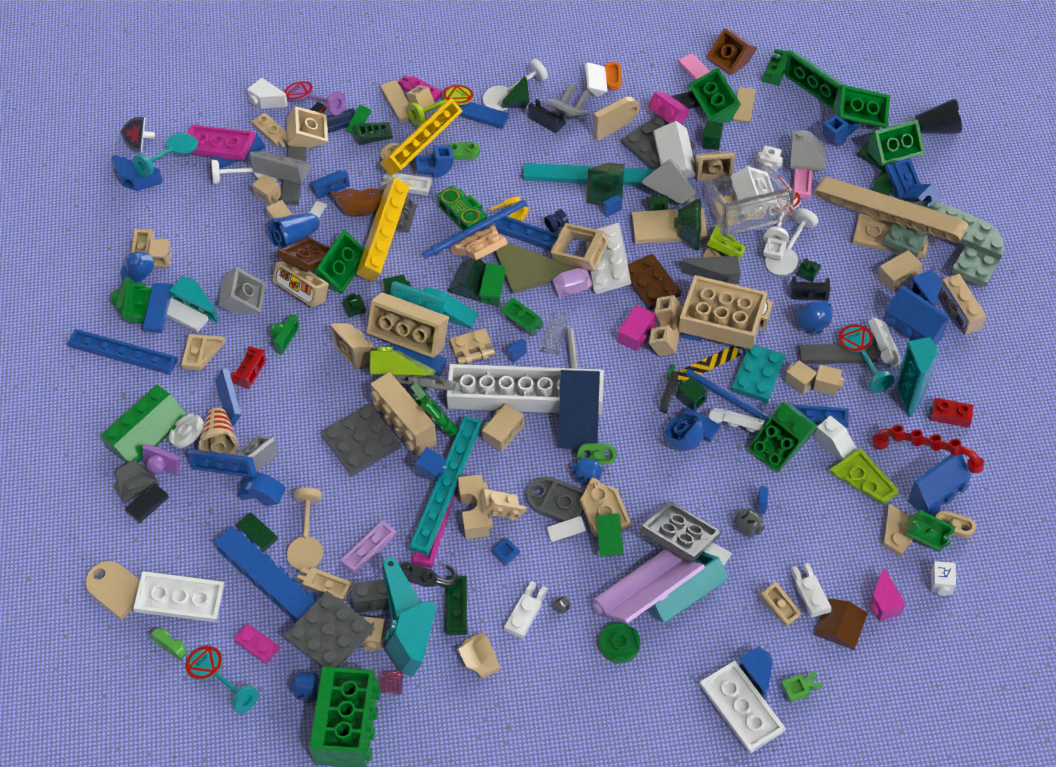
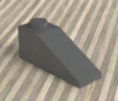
M738 256L685 258L682 261V273L736 285L739 284L740 280Z

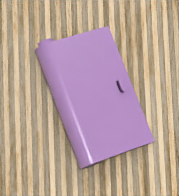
M665 548L594 598L592 608L599 616L602 615L620 622L629 623L658 601H663L670 592L696 575L705 566L701 563H691L683 560L681 556Z

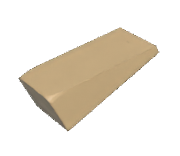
M738 88L737 98L741 105L735 113L733 121L750 123L755 89Z
M134 229L131 253H149L150 240L154 239L155 236L152 229Z
M776 581L757 596L786 627L802 615L801 611Z

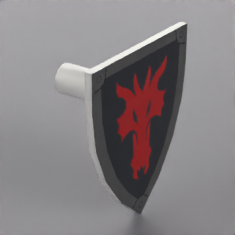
M133 117L124 124L120 131L124 142L131 150L142 152L143 139L155 138L154 132L144 131L146 117Z

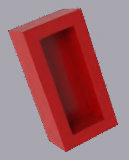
M935 397L932 404L930 421L969 428L972 422L974 405Z

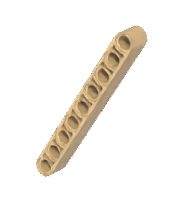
M826 176L822 177L814 191V194L822 200L956 243L961 241L969 226L961 218Z

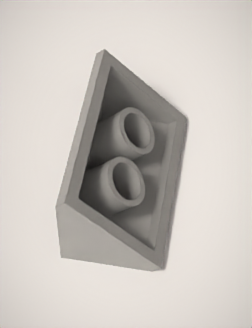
M267 151L250 152L254 172L301 185L312 167V163Z

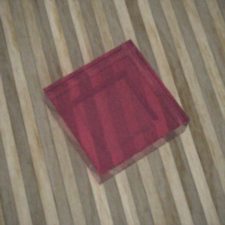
M382 670L381 693L401 695L404 673Z

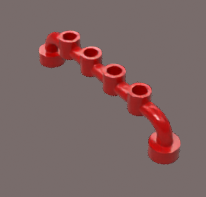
M895 425L892 429H880L872 438L874 448L879 450L889 446V436L896 442L905 440L911 442L913 446H930L933 451L946 450L953 456L966 455L969 457L967 468L971 473H980L984 470V460L972 449L961 446L959 439H951L947 443L942 441V437L939 434H933L930 438L923 437V432L918 429L911 431V433H906L901 425Z

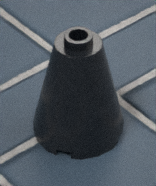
M956 99L946 101L915 116V120L918 119L921 133L958 134L962 132L961 115L958 112L959 106Z

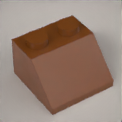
M724 28L706 57L733 75L750 61L757 47L734 31Z

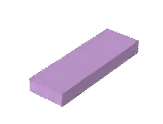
M382 520L340 559V563L356 575L398 535L397 531Z

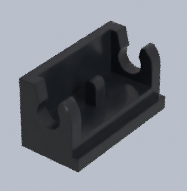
M538 99L535 100V106L533 103H530L528 105V116L532 121L555 134L566 124L565 114L560 113V117L541 107L540 100Z
M792 276L791 299L828 301L830 278H826L824 283L796 282V276Z

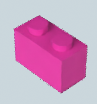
M654 92L647 108L668 123L677 121L681 125H683L690 112V109L665 92Z
M636 305L619 329L617 342L638 351L641 345L644 346L652 328L657 326V322H655L656 314Z

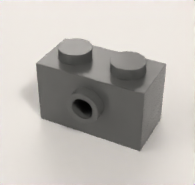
M384 580L352 583L353 604L356 613L390 609Z

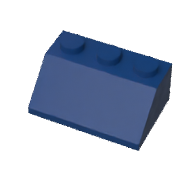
M902 285L887 307L883 321L912 341L931 337L933 343L937 344L943 338L949 316Z
M950 454L914 481L908 502L917 511L922 510L934 515L940 510L941 505L945 502L947 504L950 503L958 492L963 493L968 489L972 475L967 468L963 455L953 456Z

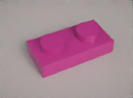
M248 623L233 638L236 644L264 664H267L280 649L279 645Z

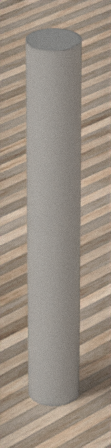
M569 328L566 332L570 364L572 369H579L574 329Z

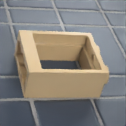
M565 223L563 229L559 232L556 243L551 248V254L554 260L561 263L595 271L609 241L604 231ZM572 238L591 242L584 258L565 253Z

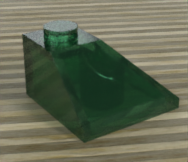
M605 163L588 169L587 203L603 204L604 201L616 195H619L623 202L624 164Z
M696 199L679 209L678 217H674V228H677V236L697 251H699L701 237V199Z

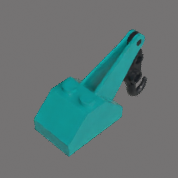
M388 557L381 566L392 617L391 625L387 628L384 639L387 640L385 648L399 672L412 677L423 663L437 605L427 601L421 603L409 582L423 587L440 586L448 588L456 583L457 572L452 566L446 565V569L452 575L449 580L439 577L431 569L410 562L398 564L395 558Z

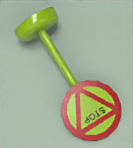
M452 85L443 91L444 100L422 109L418 103L412 102L407 105L409 119L415 126H419L425 121V112L441 106L451 98L457 105L468 104L473 99V91L467 86Z

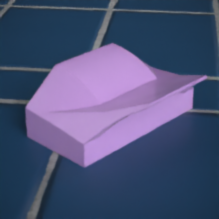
M581 268L562 272L552 280L558 298L593 288L588 271Z

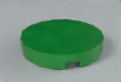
M612 623L606 626L600 634L599 650L610 662L617 664L627 663L633 660L639 653L641 646L640 636L635 628L628 626L626 623Z

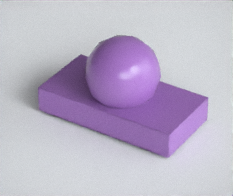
M149 444L143 446V463L146 464L149 472L160 474L166 471L176 476L180 473L179 456Z

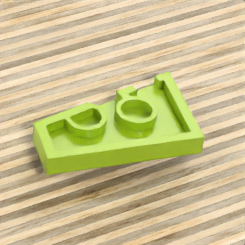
M861 448L829 469L830 474L882 505L899 495V490Z

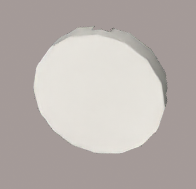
M197 414L183 416L176 422L175 425L177 427L170 431L169 442L176 448H184L190 445L203 430V419Z

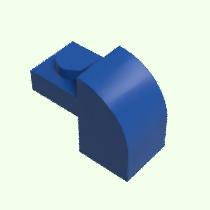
M835 114L823 123L822 133L836 145H842L846 142V138L859 128V123L841 119Z
M451 145L434 146L431 156L414 157L416 173H432L433 178L447 174L451 170L454 161Z
M257 472L255 477L244 479L237 496L242 500L256 498L265 506L279 504L286 487L273 477Z

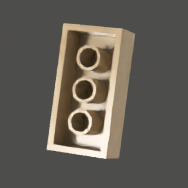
M381 292L371 301L367 334L435 358L444 348L449 316Z
M390 372L371 383L372 392L370 394L374 401L372 403L376 412L382 413L387 425L393 426L398 438L404 439L410 452L414 451L417 456H420L426 447L431 449L437 445L434 422Z

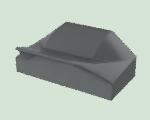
M135 460L116 469L114 488L123 504L141 495L154 483L159 485L154 474Z

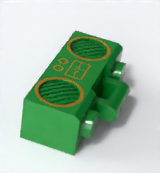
M451 185L437 194L438 207L462 231L487 219L486 213L482 210L483 205L472 195L466 197L462 189H457L454 185Z

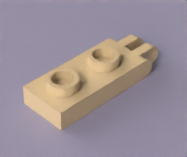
M263 113L252 120V126L274 146L279 145L281 148H284L286 146L285 143L288 145L287 132L269 115Z
M310 567L309 570L301 568L299 573L302 575L298 574L295 578L301 582L302 587L321 595L328 591L343 603L352 588V582Z

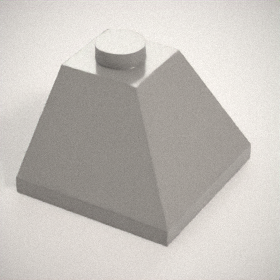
M793 130L790 146V168L825 171L826 147L811 132Z

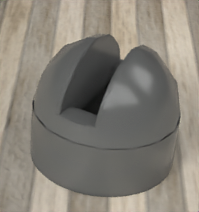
M566 595L552 603V606L557 612L565 613L570 608V602Z

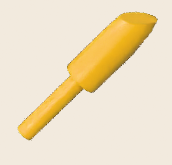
M520 196L506 199L503 203L493 206L489 210L493 211L500 207H508L512 203H517L520 201Z

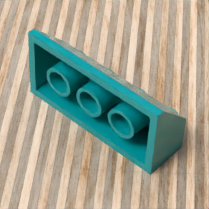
M931 337L908 341L896 382L897 390L909 417L913 416L925 395L929 379L932 376V369L935 366L936 357L939 354L938 347L933 343Z
M703 552L693 562L704 564L705 568L670 592L663 601H658L648 608V612L656 620L663 623L669 622L674 619L676 614L690 608L692 603L706 597L708 592L722 586L723 582L729 579L720 558Z

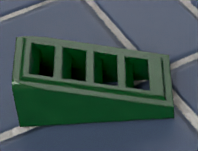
M389 122L355 125L359 145L393 138Z

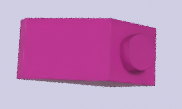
M886 569L882 570L870 603V610L874 616H877L879 621L901 614L905 607V602Z

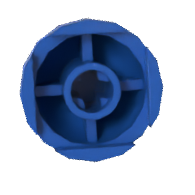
M817 301L808 303L806 308H802V305L794 310V316L801 329L812 332V334H819L831 323L833 311L831 303Z
M693 412L683 413L685 416L680 419L678 416L675 417L665 428L664 433L666 436L664 437L666 441L679 451L695 449L703 439V424Z

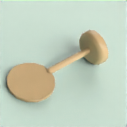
M299 488L294 491V499L305 504L303 537L295 539L290 544L287 558L293 568L309 570L310 567H317L323 557V548L320 542L308 536L310 504L318 503L322 499V492L315 488Z

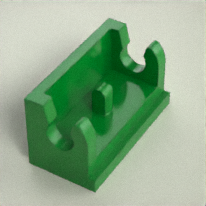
M774 50L775 54H780L781 56H771V60L762 77V82L780 86L785 74L789 50Z
M486 262L479 295L483 297L481 302L499 307L506 266Z
M126 283L122 318L129 324H144L152 288L145 287L146 284Z
M513 297L501 309V313L504 316L513 320L532 336L535 335L534 330L536 327L541 330L544 326L540 316Z
M920 510L908 518L905 536L940 552L951 543L952 540L947 538L954 533L955 527Z
M620 514L596 515L600 557L625 556Z

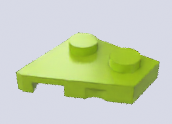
M716 225L707 246H710L714 251L727 254V256H738L740 261L746 247L736 241L730 234H727V236L723 235L720 232L721 227Z

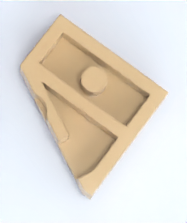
M189 334L181 364L182 369L201 371L225 344V337Z
M890 504L887 510L883 546L901 557L914 541V539L905 536L907 521L910 516Z

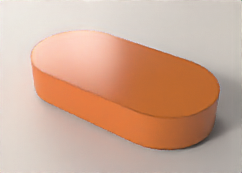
M609 62L605 65L607 89L615 91L622 86L621 65L617 62Z

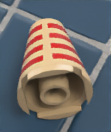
M213 408L209 410L199 440V450L236 454V450L239 447L238 440L224 409Z

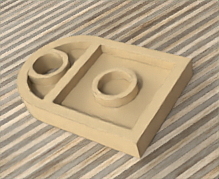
M625 97L595 112L593 123L594 139L598 141L630 124L639 112V103L633 97Z
M106 561L94 566L86 577V587L90 595L121 621L133 610L140 580L116 562ZM98 573H105L102 579H95Z

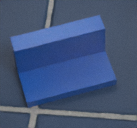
M339 170L312 181L309 185L316 197L320 199L330 195V192H337L349 187L350 182L346 170Z

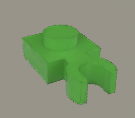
M817 672L810 673L806 679L800 674L781 682V686L790 703L810 696V690L817 691L822 688V682L817 684L812 682L813 679L817 678Z

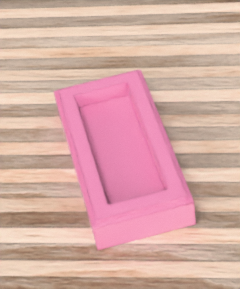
M693 53L678 60L681 68L694 81L710 72Z
M794 169L793 190L794 193L798 192L801 198H811L813 170Z

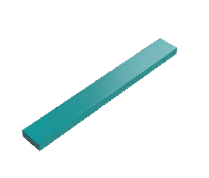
M525 163L523 180L646 186L641 181L656 169Z
M464 416L446 458L445 466L447 470L442 477L439 476L410 543V551L429 556L458 486V477H461L482 428V420Z

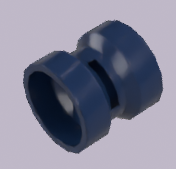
M562 209L555 211L553 215L549 214L544 217L546 227L553 233L558 231L559 227H564L565 223H569L568 217Z

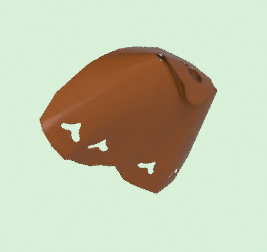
M368 188L363 191L345 189L342 192H330V195L345 214L365 216L374 213L378 208L382 198L381 194H383L384 190Z

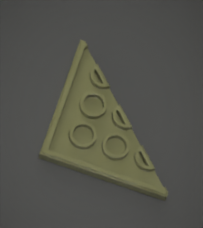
M511 243L495 250L500 265L506 266L505 277L512 294L552 283V280L560 273L576 269Z

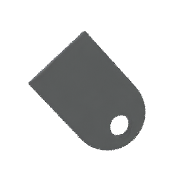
M541 477L533 481L528 487L527 502L534 512L561 523L582 516L584 510L580 499L585 490L553 477ZM536 489H540L543 491V494L537 496L534 495L532 492Z

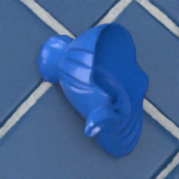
M135 252L128 255L126 264L121 268L120 272L123 280L125 277H131L134 283H141L153 270L154 260L152 255L146 252Z

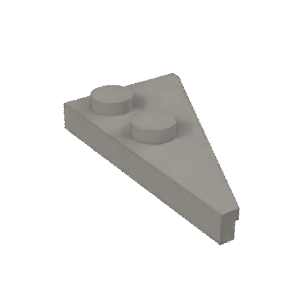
M393 375L399 383L413 385L417 382L421 387H425L426 390H436L438 388L459 391L458 382L432 375Z

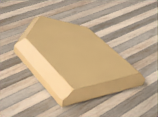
M591 478L580 502L593 535L598 536L596 515L619 513L622 529L630 527L632 524L618 490L612 486L609 487L600 483L595 478Z

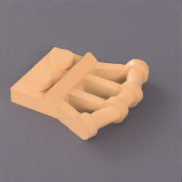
M493 224L490 225V228L478 231L474 235L463 239L460 243L451 246V251L454 255L469 256L478 260L507 245L508 242L506 237L498 234L496 226Z

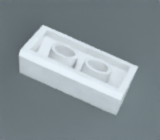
M675 121L654 130L653 134L660 165L672 159L686 178L697 177L687 128Z

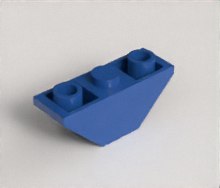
M113 155L112 158L123 187L139 191L163 182L160 170L153 167V174L148 178H144L137 173L131 160Z

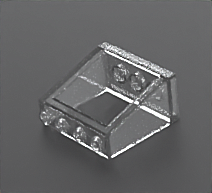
M771 166L758 168V170L768 173L774 192L733 202H728L721 194L734 190L731 180L732 175L702 182V195L724 236L793 219L794 191Z

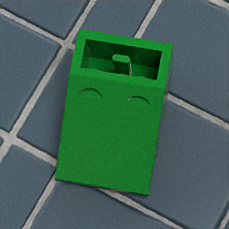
M782 402L747 449L775 472L779 473L810 439L818 425L789 402Z

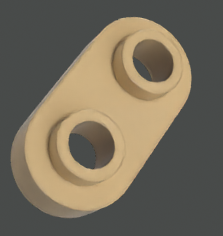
M941 511L936 515V518L955 527V531L952 534L954 536L970 538L975 533L976 523L969 517L949 511Z

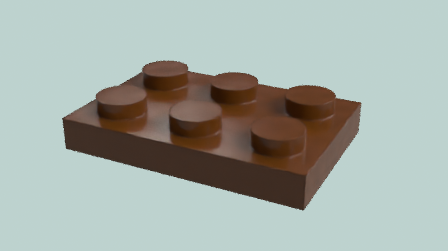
M306 237L278 250L277 257L283 259L285 263L293 264L299 267L300 270L308 272L318 266L330 247Z
M653 253L628 264L631 279L630 285L648 310L656 308L657 298L674 295L676 298L681 296V290Z

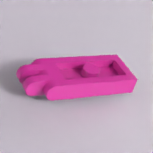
M404 75L398 81V84L405 92H409L419 85L429 87L435 103L443 96L441 90L414 76L410 78Z

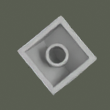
M258 435L235 455L252 457L257 472L278 456L279 453L273 437Z

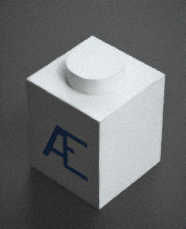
M934 561L931 569V593H937L941 596L952 595L956 587V563Z

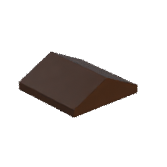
M827 599L831 606V612L821 615L814 635L855 650L868 613L850 601Z

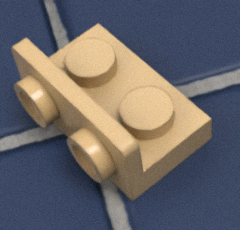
M483 489L480 492L484 514L517 520L527 511L526 506L519 505L517 495Z

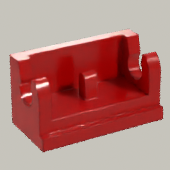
M253 346L247 347L246 350L248 351L236 372H232L230 375L233 384L250 389L267 361L264 349H258Z

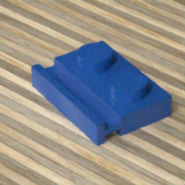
M910 157L885 166L898 199H901L915 184H921Z

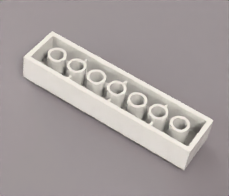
M450 364L448 380L458 382L459 391L447 390L448 409L497 411L506 403L519 412L559 413L561 370L600 371L599 415H602L604 370Z

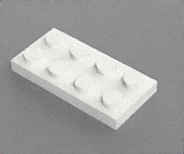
M619 223L596 229L604 231L609 241L595 271H591L596 295L631 284ZM586 241L587 250L591 244L590 241Z
M142 571L133 609L134 612L217 623L225 582Z
M736 661L700 681L699 685L749 754L785 732L786 728Z

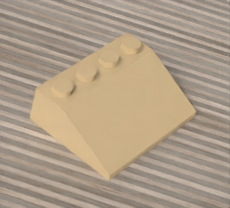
M694 275L680 316L679 332L753 349L768 292Z

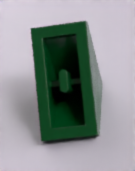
M525 76L503 99L500 105L502 108L527 107L530 98L528 81Z

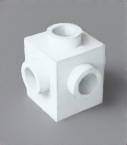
M765 145L763 151H759L757 156V162H759L758 170L775 176L778 168H781L783 158L781 157L782 150Z

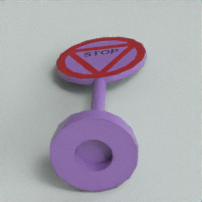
M308 81L295 82L284 90L289 101H299L310 97L326 102V108L332 115L341 114L346 106L344 93L334 91L328 98L311 94L313 86Z

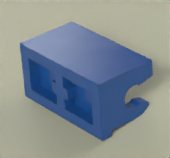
M932 183L915 184L902 199L904 201L915 200L914 202L929 201L926 206H931L943 196Z

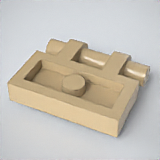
M486 328L450 338V344L455 357H458L457 361L460 365L464 363L471 364L472 361L478 359L485 360L489 356L495 355L494 348H490L491 341Z

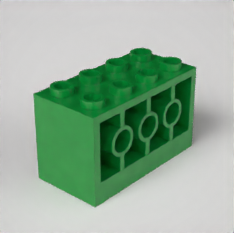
M322 667L309 748L315 765L367 767L368 761L372 760L370 741L375 738L373 720H377L378 717L376 700H380L381 695L379 678L375 677L374 670Z

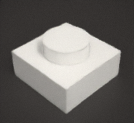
M768 238L763 255L781 260L787 246L786 241Z

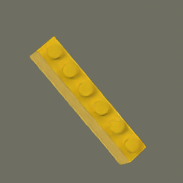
M452 98L443 103L380 162L382 167L390 176L401 171L462 112L461 108Z
M393 178L385 186L356 271L357 275L371 282L381 274L410 187L396 178Z

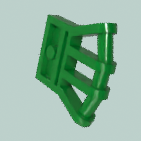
M415 382L411 386L415 392L413 395L415 401L423 411H426L432 417L436 424L439 423V427L443 431H446L450 437H455L458 432L456 425L445 414L438 403Z

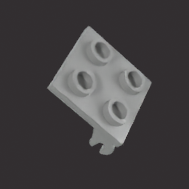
M570 84L562 99H546L545 103L549 104V108L553 110L565 111L564 114L569 117H581V115H588V111L583 110L590 96V91L585 90L576 107L571 106L568 102L575 91L576 85Z

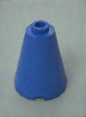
M307 213L272 218L268 221L270 226L267 228L272 244L274 246L278 245L282 249L310 236L318 230L320 221L316 215Z

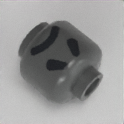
M750 507L740 509L734 518L736 530L747 537H753L756 534L760 535L765 528L763 515Z

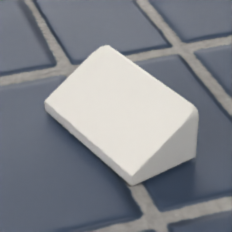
M588 62L585 63L587 89L596 97L607 92L605 67Z

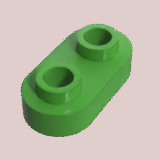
M454 142L448 144L451 145L454 160H474L480 156V146L475 142Z
M585 443L578 448L577 457L578 460L588 458L597 460L599 464H611L616 460L617 451L609 443ZM589 450L591 454L587 456L583 452ZM605 450H609L611 452L607 456L603 454Z
M155 628L151 632V639L176 659L181 660L186 655V646L178 639L176 641L171 639V635L165 629L161 628L159 630Z

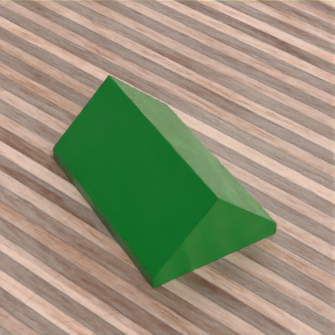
M719 68L688 84L711 122H731L741 103Z
M842 84L832 108L841 119L887 128L890 95Z
M918 119L873 131L867 152L880 166L925 154Z
M343 229L316 267V276L329 283L328 289L340 294L343 293L356 274L364 248Z

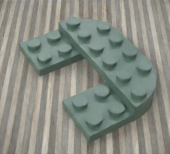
M929 201L913 202V204L961 218L968 223L969 226L961 241L958 242L965 245L954 264L951 273L954 275L960 274L963 279L986 288L1004 251V242L1000 233L990 222L939 201H936L931 206H926ZM894 223L882 244L902 253L909 250L917 258L930 234Z

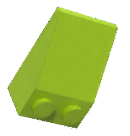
M376 347V351H370V374H387L388 372L392 375L435 374L434 369L399 350H393V347Z

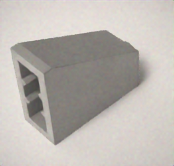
M672 159L666 161L641 181L644 185L680 204L687 203L689 205L696 199L695 195L698 194Z

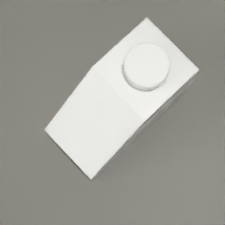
M263 78L247 89L249 101L261 109L288 106L286 93Z
M829 416L817 427L814 440L840 461H843L857 451L846 428L832 416Z

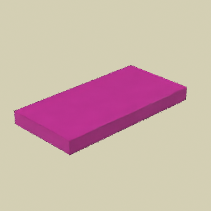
M191 125L187 134L194 136L198 142L197 149L189 154L244 161L256 137L255 132L201 125Z

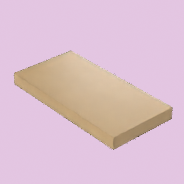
M704 208L632 212L635 244L707 240Z
M859 213L853 245L902 254V252L882 244L885 236L894 224L893 222ZM929 238L917 256L918 258L925 259Z

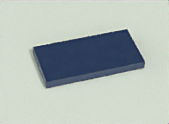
M561 370L558 448L578 449L585 443H598L600 371Z

